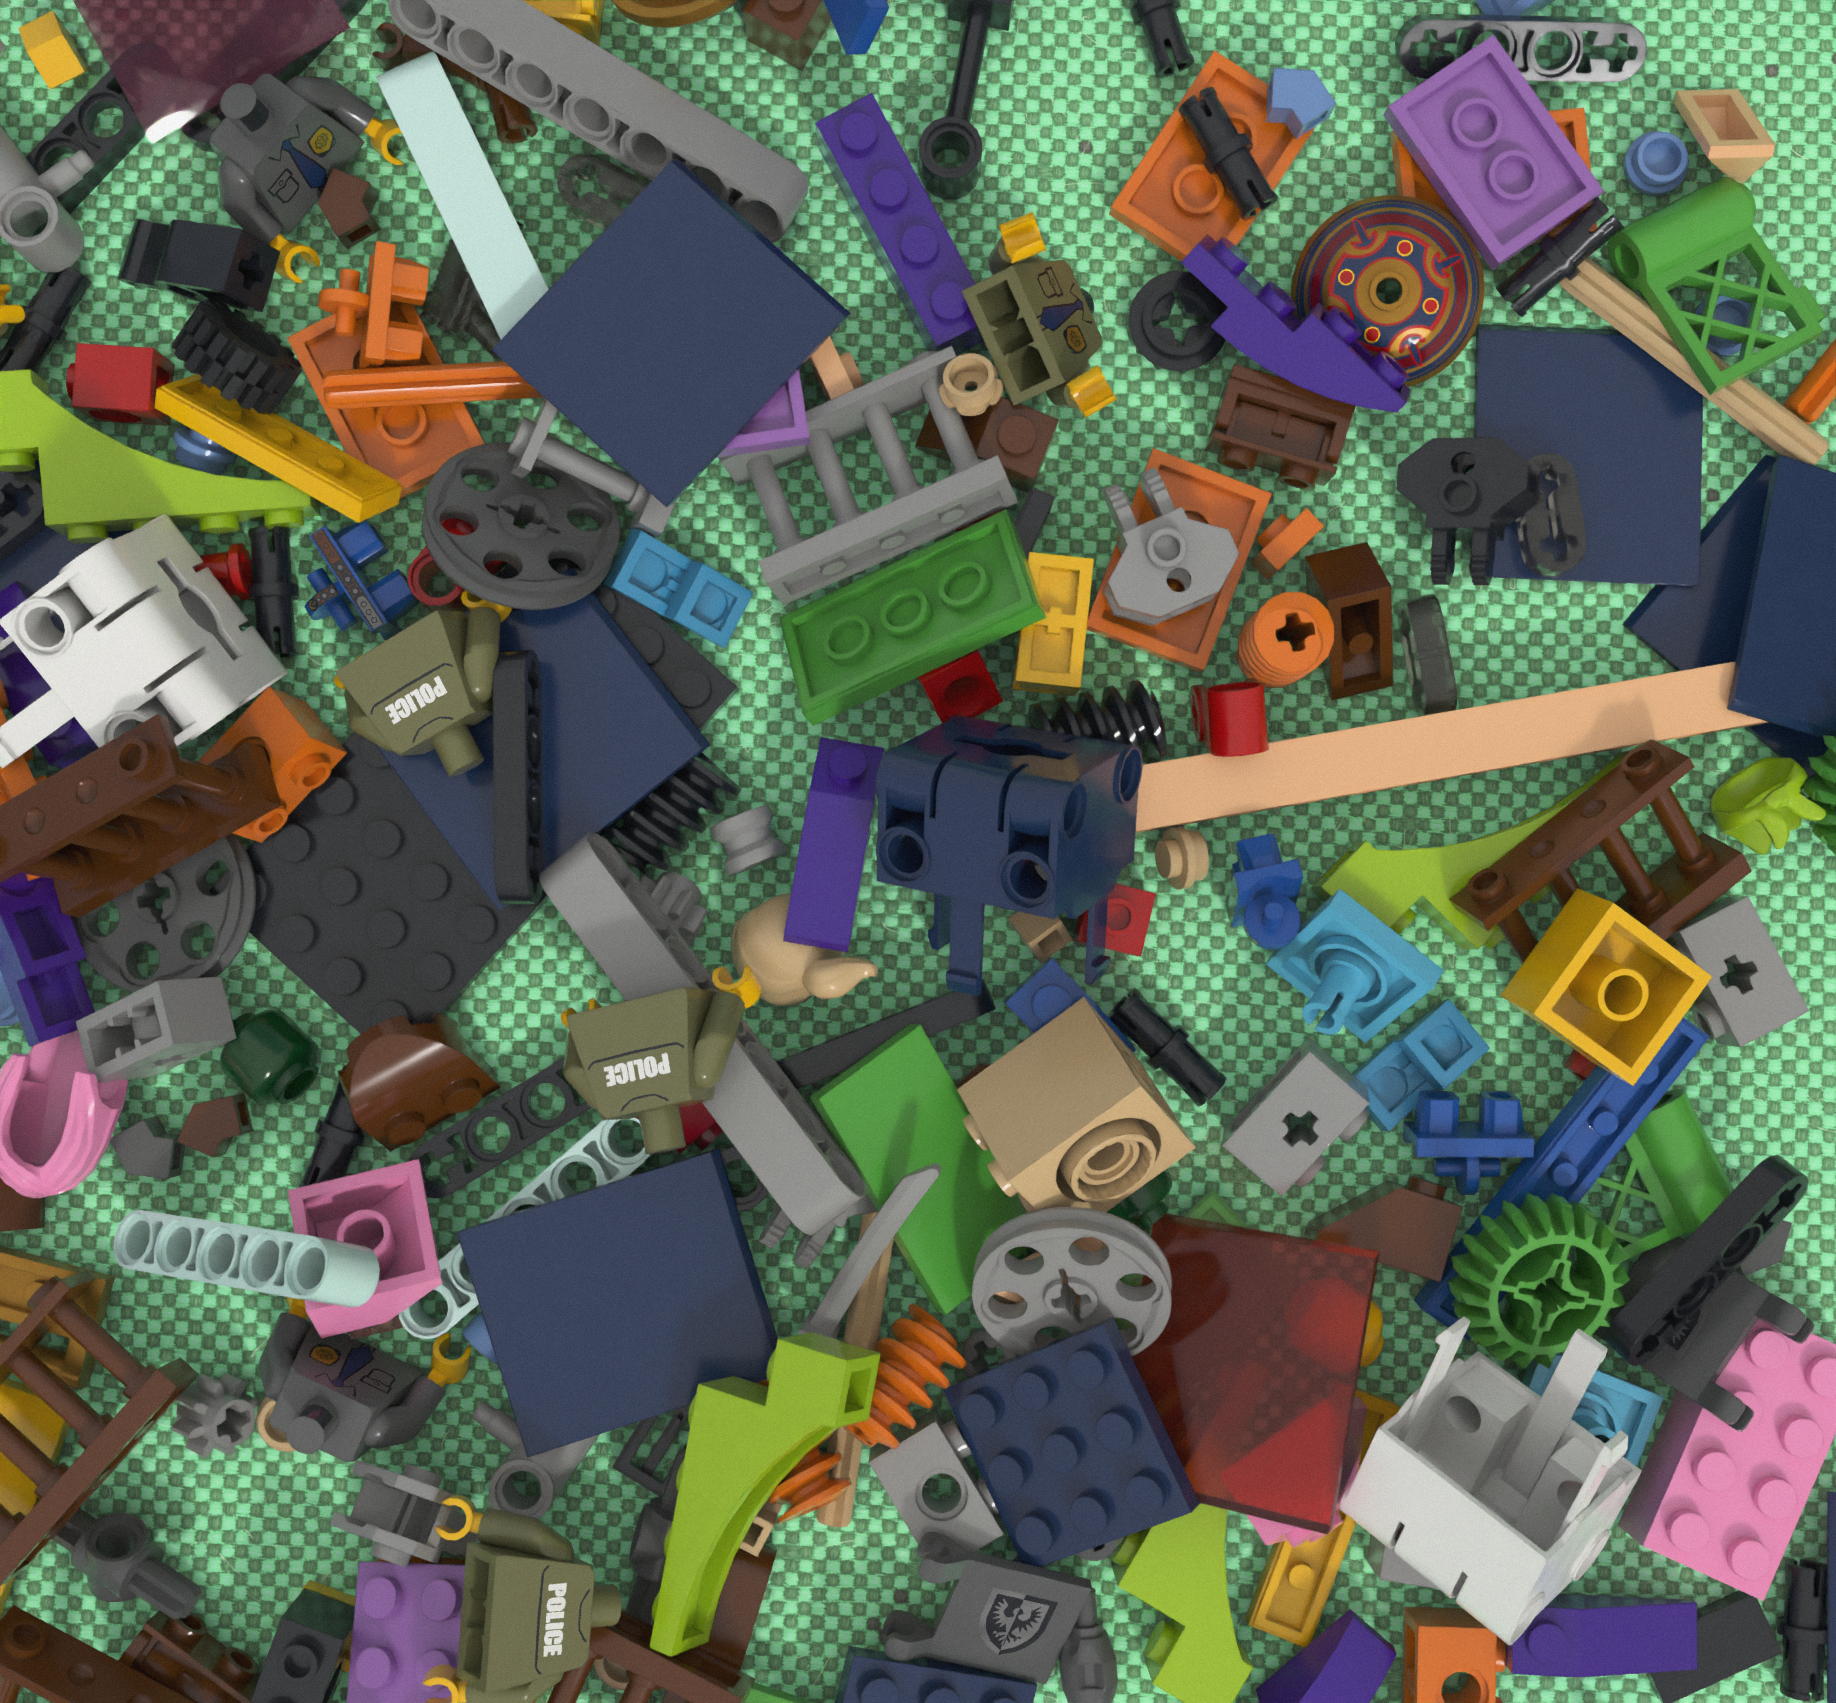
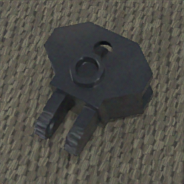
M1498 437L1432 438L1398 464L1396 490L1426 515L1425 528L1433 534L1430 561V577L1432 578L1433 585H1450L1455 568L1456 541H1472L1469 571L1473 585H1490L1494 570L1496 541H1504L1505 527L1539 503L1541 476L1531 468L1529 462Z

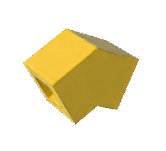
M53 10L18 28L28 55L49 89L56 88L90 70L81 56L75 40Z

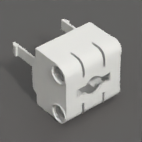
M167 513L153 519L139 529L116 539L107 538L94 545L59 571L60 575L0 619V625L9 635L6 639L0 637V655L16 643L52 688L0 727L1 768L9 765L73 717L76 718L100 748L136 727V720L143 723L153 716L161 714L168 717L176 747H179L187 740L192 741L289 673L253 625L244 631L239 629L248 619L210 569L206 567L195 572V569L203 563V560ZM56 613L64 623V633L59 631L50 619Z
M1462 1317L1436 1337L1435 1342L1440 1347L1421 1388L1410 1395L1396 1415L1377 1429L1356 1477L1341 1499L1340 1510L1387 1548H1394V1553L1449 1598L1457 1596L1456 1603L1506 1644L1512 1645L1524 1633L1533 1619L1569 1583L1581 1578L1594 1563L1610 1537L1609 1530L1642 1470L1623 1457L1628 1449V1435L1620 1430L1607 1443H1604L1571 1419L1597 1368L1603 1362L1608 1348L1578 1328L1574 1332L1541 1397L1479 1351L1466 1361L1458 1358L1451 1364L1471 1322L1466 1317Z

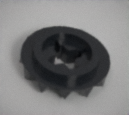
M1172 271L1154 277L1136 294L1129 313L1128 330L1135 344L1136 353L1143 355L1154 365L1156 370L1167 369L1184 374L1202 365L1207 366L1226 341V339L1211 328V325L1227 306L1191 272ZM1174 299H1177L1178 309L1182 310L1184 319H1194V322H1198L1196 326H1191L1187 329L1182 346L1178 345V339H1175L1172 329L1156 326L1160 322L1169 319L1174 306Z

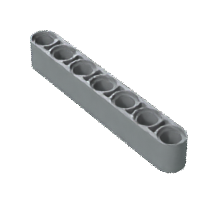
M388 0L389 12L393 21L408 36L650 180H653L670 161L679 159L772 243L782 238L807 197L809 189L807 179L801 169L791 161L523 0Z
M590 831L539 874V880L547 896L626 1001L683 987L711 990L712 999L715 994L719 993L712 981V976L615 848L599 834ZM742 1018L721 1080L715 1084L713 1100L703 1102V1104L791 1222L803 1233L810 1236L815 1235L865 1196V1184L855 1166Z

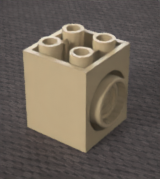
M1085 997L1081 998L957 1089L969 1111V1114L962 1118L966 1129L975 1142L984 1151L990 1149L995 1158L987 1164L991 1175L1006 1195L1012 1197L1018 1193V1197L1027 1212L1053 1207H1080L1107 1212L1196 1148L1140 1060Z

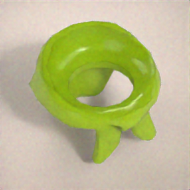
M1779 757L1760 759L1732 775L1714 792L1709 808L1710 813L1715 819L1718 831L1734 837L1752 851L1761 855H1765L1769 851L1771 843H1773L1776 849L1783 848L1790 836V831L1800 827L1801 817L1811 821H1820L1826 816V811L1800 794V788L1808 777L1805 769L1794 759Z

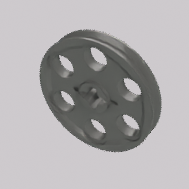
M511 442L475 446L447 460L437 470L427 489L422 515V531L432 558L439 568L457 585L479 598L501 606L525 610H543L574 603L593 592L603 582L611 568L620 536L618 513L614 502L607 492L536 459L531 472L527 475L535 473L546 475L555 481L557 487L545 490L536 488L525 477L521 479L511 474L517 460V456L507 452ZM469 475H480L492 481L495 488L488 491H478L467 486L462 478ZM577 514L589 516L599 524L600 528L594 531H583L572 525L568 517ZM450 518L462 519L473 526L475 531L469 535H455L443 528L441 522ZM518 521L528 523L525 529L515 526ZM556 558H565L576 563L582 572L575 576H565L553 570L548 562ZM491 561L507 562L518 571L519 575L507 579L499 578L490 574L484 565Z
M231 833L111 900L119 911V922L113 933L108 936L101 933L98 927L97 918L103 905L82 917L71 916V920L87 956V961L102 977L122 989L136 992L158 980L217 977L232 963L240 952L253 922L256 906V883L253 867L241 840L236 834ZM222 860L229 869L230 879L225 890L214 896L207 887L206 876L210 867L217 861ZM163 888H169L170 898L162 902V909L156 908L155 899L163 895ZM207 923L214 931L215 942L210 954L200 959L192 949V936L201 924ZM151 943L158 951L159 965L156 972L146 979L138 971L137 957L140 950L145 945Z

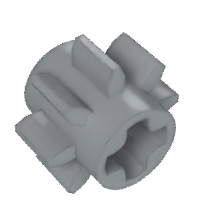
M674 872L661 873L656 882L643 875L639 881L690 947L704 923L702 921L708 913L706 908L698 905L702 899L701 891L691 880Z
M227 1373L219 1381L201 1374L198 1376L197 1384L192 1385L183 1395L177 1397L176 1415L178 1421L172 1425V1430L188 1438L186 1443L187 1449L205 1458L212 1452L213 1448L230 1456L233 1454L235 1446H238L250 1434H253L255 1424L254 1408L259 1404V1399L243 1393L245 1381Z

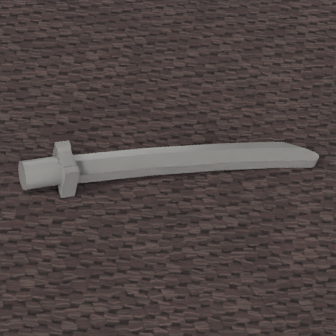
M938 1163L920 1168L902 1178L847 1258L816 1312L810 1310L798 1335L814 1332L836 1339L842 1327L839 1325V1322L859 1288L914 1207L939 1177L942 1168Z

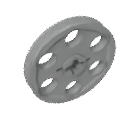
M1053 1207L1035 1210L1015 1217L993 1231L985 1240L977 1254L974 1265L972 1301L975 1313L986 1331L1001 1345L1018 1355L1058 1340L1042 1335L1039 1330L1044 1327H1061L1072 1334L1113 1317L1127 1319L1134 1324L1131 1328L1120 1330L1131 1356H1134L1151 1345L1162 1333L1168 1322L1172 1305V1278L1169 1263L1161 1248L1148 1234L1134 1224L1099 1210L1080 1207ZM1083 1237H1094L1102 1240L1106 1247L1096 1251H1085L1077 1248L1073 1242ZM1025 1246L1039 1251L1041 1256L1034 1260H1021L1011 1256L1008 1251L1015 1247ZM1064 1269L1068 1277V1285L1063 1283ZM1131 1273H1139L1148 1276L1153 1282L1142 1287H1133L1120 1281V1278ZM1008 1291L1019 1294L1024 1300L1016 1304H1004L998 1302L992 1296L995 1293ZM1076 1294L1080 1295V1308H1078L1076 1303Z

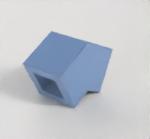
M1274 68L1268 81L1265 122L1285 123L1295 139H1298L1329 119L1336 102L1314 70Z

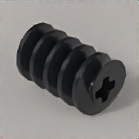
M1139 680L1128 682L1125 701L1113 685L1104 687L1101 707H1099L1089 691L1079 693L1076 713H1074L1064 697L1054 699L1052 717L1050 719L1039 703L1029 705L1027 723L1030 728L1135 745L1141 750L1142 757L1144 742L1150 740L1160 756L1167 755L1165 728L1157 698L1152 690L1149 695Z
M701 752L662 783L657 790H653L641 800L642 806L639 809L632 807L621 817L625 824L622 827L611 824L602 832L619 853L645 876L654 881L647 868L648 864L666 871L672 866V862L664 849L666 845L683 852L689 848V843L681 830L683 826L703 833L707 828L699 809L704 808L720 814L724 807L716 791L721 789L738 795L741 792V788Z

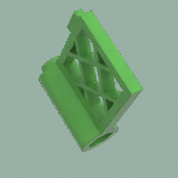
M1720 177L1625 226L1621 232L1618 231L1607 243L1609 260L1616 276L1631 290H1640L1709 395L1816 340L1824 331L1819 323L1826 317L1806 285L1798 289L1793 286L1753 227L1756 203L1751 191L1744 184L1738 183L1730 177ZM1743 252L1758 273L1755 287L1722 279L1726 261ZM1712 268L1711 275L1703 274ZM1679 285L1707 291L1702 316L1679 310L1668 291ZM1718 295L1751 303L1746 327L1713 319ZM1762 307L1784 312L1796 332L1782 338L1757 331ZM1709 335L1742 343L1738 362L1720 371L1706 350ZM1753 347H1757V348H1761V349H1762V350H1760V351H1758V352L1752 354Z
M1684 1089L1667 1091L1625 1143L1624 1148L1629 1157L1620 1182L1602 1175L1595 1181L1598 1184L1617 1190L1605 1223L1612 1229V1234L1616 1238L1625 1240L1619 1243L1622 1246L1623 1253L1626 1255L1624 1261L1685 1233H1694L1734 1190ZM1521 1162L1506 1168L1509 1177ZM1635 1172H1637L1645 1190L1631 1186ZM1627 1194L1652 1202L1662 1222V1225L1639 1235L1615 1228ZM1576 1263L1571 1265L1570 1270L1575 1271Z

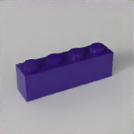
M870 93L815 122L819 151L926 349L939 352L952 346L957 356L982 343L984 339L962 294L963 290L976 283L873 94Z

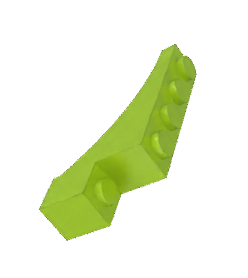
M31 369L0 371V471L24 472L34 470L35 461L39 460L45 525L62 535H67L68 542L99 543L108 538L109 531H134L167 513L176 526L199 525L200 532L205 534L237 532L240 530L239 522L264 520L265 527L273 529L274 526L290 529L304 526V517L321 516L320 502L283 480H254L215 475L155 458L127 447L82 422L50 397L49 384Z
M1631 750L1618 753L1586 783L1551 807L1511 827L1488 835L1441 847L1405 850H1376L1367 840L1354 843L1312 885L1311 889L1324 902L1337 890L1341 889L1397 934H1400L1415 918L1416 913L1410 907L1416 903L1462 949L1478 950L1482 945L1487 949H1491L1505 938L1499 927L1495 925L1489 931L1485 930L1456 910L1449 899L1464 888L1477 872L1493 865L1619 765L1623 757ZM1548 884L1528 900L1532 904L1541 900L1551 891Z
M814 1332L777 1339L776 1349L772 1353L767 1366L769 1387L737 1376L698 1384L697 1393L691 1402L688 1412L690 1431L685 1458L679 1467L676 1477L678 1495L673 1522L664 1542L666 1560L661 1587L652 1607L654 1625L650 1649L672 1657L709 1641L721 1591L733 1559L754 1518L778 1484L811 1449L836 1429L869 1420L881 1353Z
M1242 1347L1239 1348L1233 1360L1226 1357L1219 1363L1208 1385V1391L1213 1393L1200 1416L1192 1413L1188 1417L1176 1439L1175 1447L1180 1449L1178 1457L1200 1504L1192 1513L1126 1536L1124 1541L1110 1554V1559L1115 1562L1112 1569L1117 1586L1171 1618L1169 1623L1162 1620L1156 1625L1147 1641L1144 1655L1148 1657L1146 1665L1152 1684L1184 1703H1233L1253 1669L1244 1646L1236 1641L1227 1595L1225 1536L1230 1489L1220 1474L1236 1464L1252 1412L1272 1371L1262 1359Z

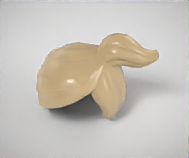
M791 893L781 894L766 900L758 907L744 913L734 925L731 936V954L737 973L741 978L744 972L743 968L749 965L761 985L759 998L776 1006L799 1005L810 999L812 995L820 999L842 997L850 992L861 980L870 976H877L878 967L866 958L858 956L844 957L845 952L784 942L783 937Z

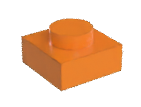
M1307 508L1293 521L1284 513L1281 514L1256 538V541L1264 549L1251 561V564L1269 580L1324 525Z

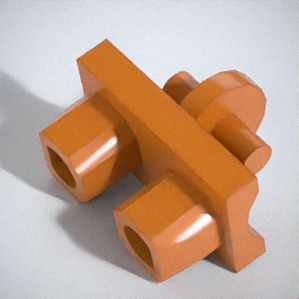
M375 242L374 254L369 257L366 294L359 292L360 272L353 269L340 270L339 288H328L319 291V308L336 314L334 332L336 335L354 337L356 317L363 318L359 369L381 368L383 363L390 365H417L421 357L423 326L390 321L389 313L391 301L423 306L427 293L429 267L405 258L395 257L396 244Z

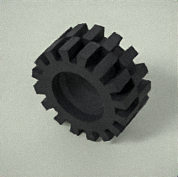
M211 299L200 301L172 343V348L176 350L174 352L176 357L186 362L184 367L190 373L199 374L202 377L200 380L209 388L212 386L216 387L221 391L220 395L229 401L234 398L240 407L249 411L253 408L259 414L273 413L302 372L299 360L293 358L295 354L290 348L281 346L282 341L276 335L266 333L263 330V325L256 320L252 323L246 319L243 312L237 309L232 312L226 304L219 301L214 303Z

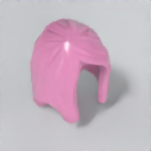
M78 1031L34 1045L28 1054L13 1053L0 1070V1178L6 1185L12 1187L18 1194L25 1197L40 1199L73 1190L91 1175L108 1148L123 1109L128 1080L98 1083L95 1073L87 1070Z

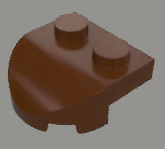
M436 1013L433 1017L434 1023L411 1025L405 1016H396L369 1028L347 1047L349 1062L344 1070L338 1071V1077L353 1118L365 1132L390 1152L400 1146L417 1141L430 1128L456 1113L472 1109L482 1098L501 1088L493 1068L465 1042L458 1023L446 1015Z

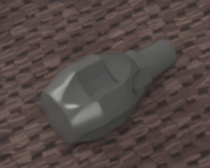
M1092 1588L1059 1656L1062 1687L1068 1703H1113L1117 1690L1116 1657L1109 1635L1103 1628V1621L1097 1618L1096 1590Z

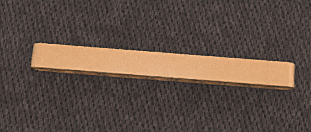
M1735 661L1269 743V750L1258 754L1220 757L1208 753L1143 765L1138 788L1136 833L1644 745L1650 739L1662 742L1768 722L1727 709Z

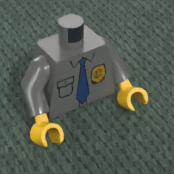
M270 73L260 75L252 86L246 83H237L230 86L221 97L220 107L226 118L212 133L210 145L221 161L217 171L220 200L224 210L244 231L280 251L275 269L277 274L291 281L303 283L291 269L292 257L299 252L300 256L307 263L319 268V256L311 247L287 240L280 232L283 229L289 234L293 231L321 197L333 167L342 171L365 143L359 137L362 132L370 136L372 147L380 156L394 165H403L404 163L387 149L389 139L393 135L402 134L395 120L384 119L380 121L374 116L376 109L336 80L329 77L294 76L285 84Z
M286 1297V1302L290 1309L288 1313H280L259 1362L265 1395L276 1402L269 1422L273 1428L286 1433L290 1446L304 1454L321 1450L344 1462H355L372 1448L379 1449L404 1444L414 1439L446 1393L442 1389L445 1384L458 1383L466 1377L471 1358V1346L469 1345L465 1349L464 1354L458 1359L449 1360L444 1358L450 1347L451 1334H442L433 1344L430 1364L431 1372L427 1377H424V1371L345 1333L321 1339L313 1323L310 1325L306 1321L308 1314L306 1313L305 1301Z

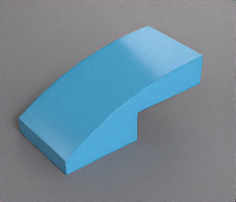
M635 528L631 529L603 583L614 591L651 609L665 619L722 648L726 647L753 595L752 591L706 564L693 561L646 532Z
M1446 999L1394 1037L1351 1074L1367 1087L1370 1104L1365 1109L1369 1112L1370 1119L1380 1131H1390L1416 1108L1420 1091L1444 1090L1484 1055L1490 1047L1451 1000Z

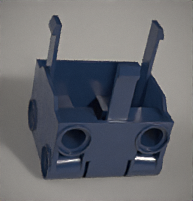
M955 715L948 721L897 747H891L885 752L877 770L875 784L878 798V832L875 850L877 857V881L935 894L934 926L928 930V938L932 949L940 950L950 943L949 971L946 972L948 990L974 996L981 994L985 905L1055 919L1064 911L1068 918L1076 919L1088 910L1084 983L1092 985L1106 973L1111 961V957L1105 956L1108 894L1114 890L1120 871L1134 861L1138 788L1143 769L1142 754L1138 746ZM1034 862L1038 863L1043 868L1047 876V880H1044L1038 874V872L1035 869Z

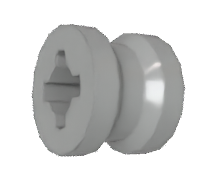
M768 805L740 813L709 828L713 839L723 844L727 857L724 866L728 876L747 871L787 853L783 841L774 837L770 828L773 816Z

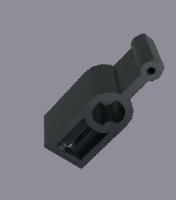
M135 219L117 279L130 286L165 290L198 302L211 299L214 303L219 301L228 307L263 312L280 251L240 228L185 220H172L170 225L144 219Z

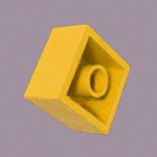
M1577 888L1500 996L1595 1065L1634 1086L1712 976L1615 903Z

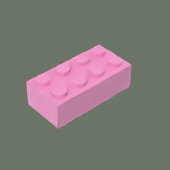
M1759 1318L1715 1382L1738 1397L1754 1411V1416L1746 1429L1742 1432L1736 1431L1676 1390L1618 1526L1643 1547L1764 1601L1836 1435V1344L1812 1333L1805 1342L1797 1344Z

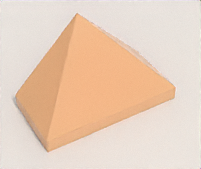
M1738 89L1678 90L1675 92L1673 103L1707 158L1727 177L1743 184L1773 157L1776 144Z

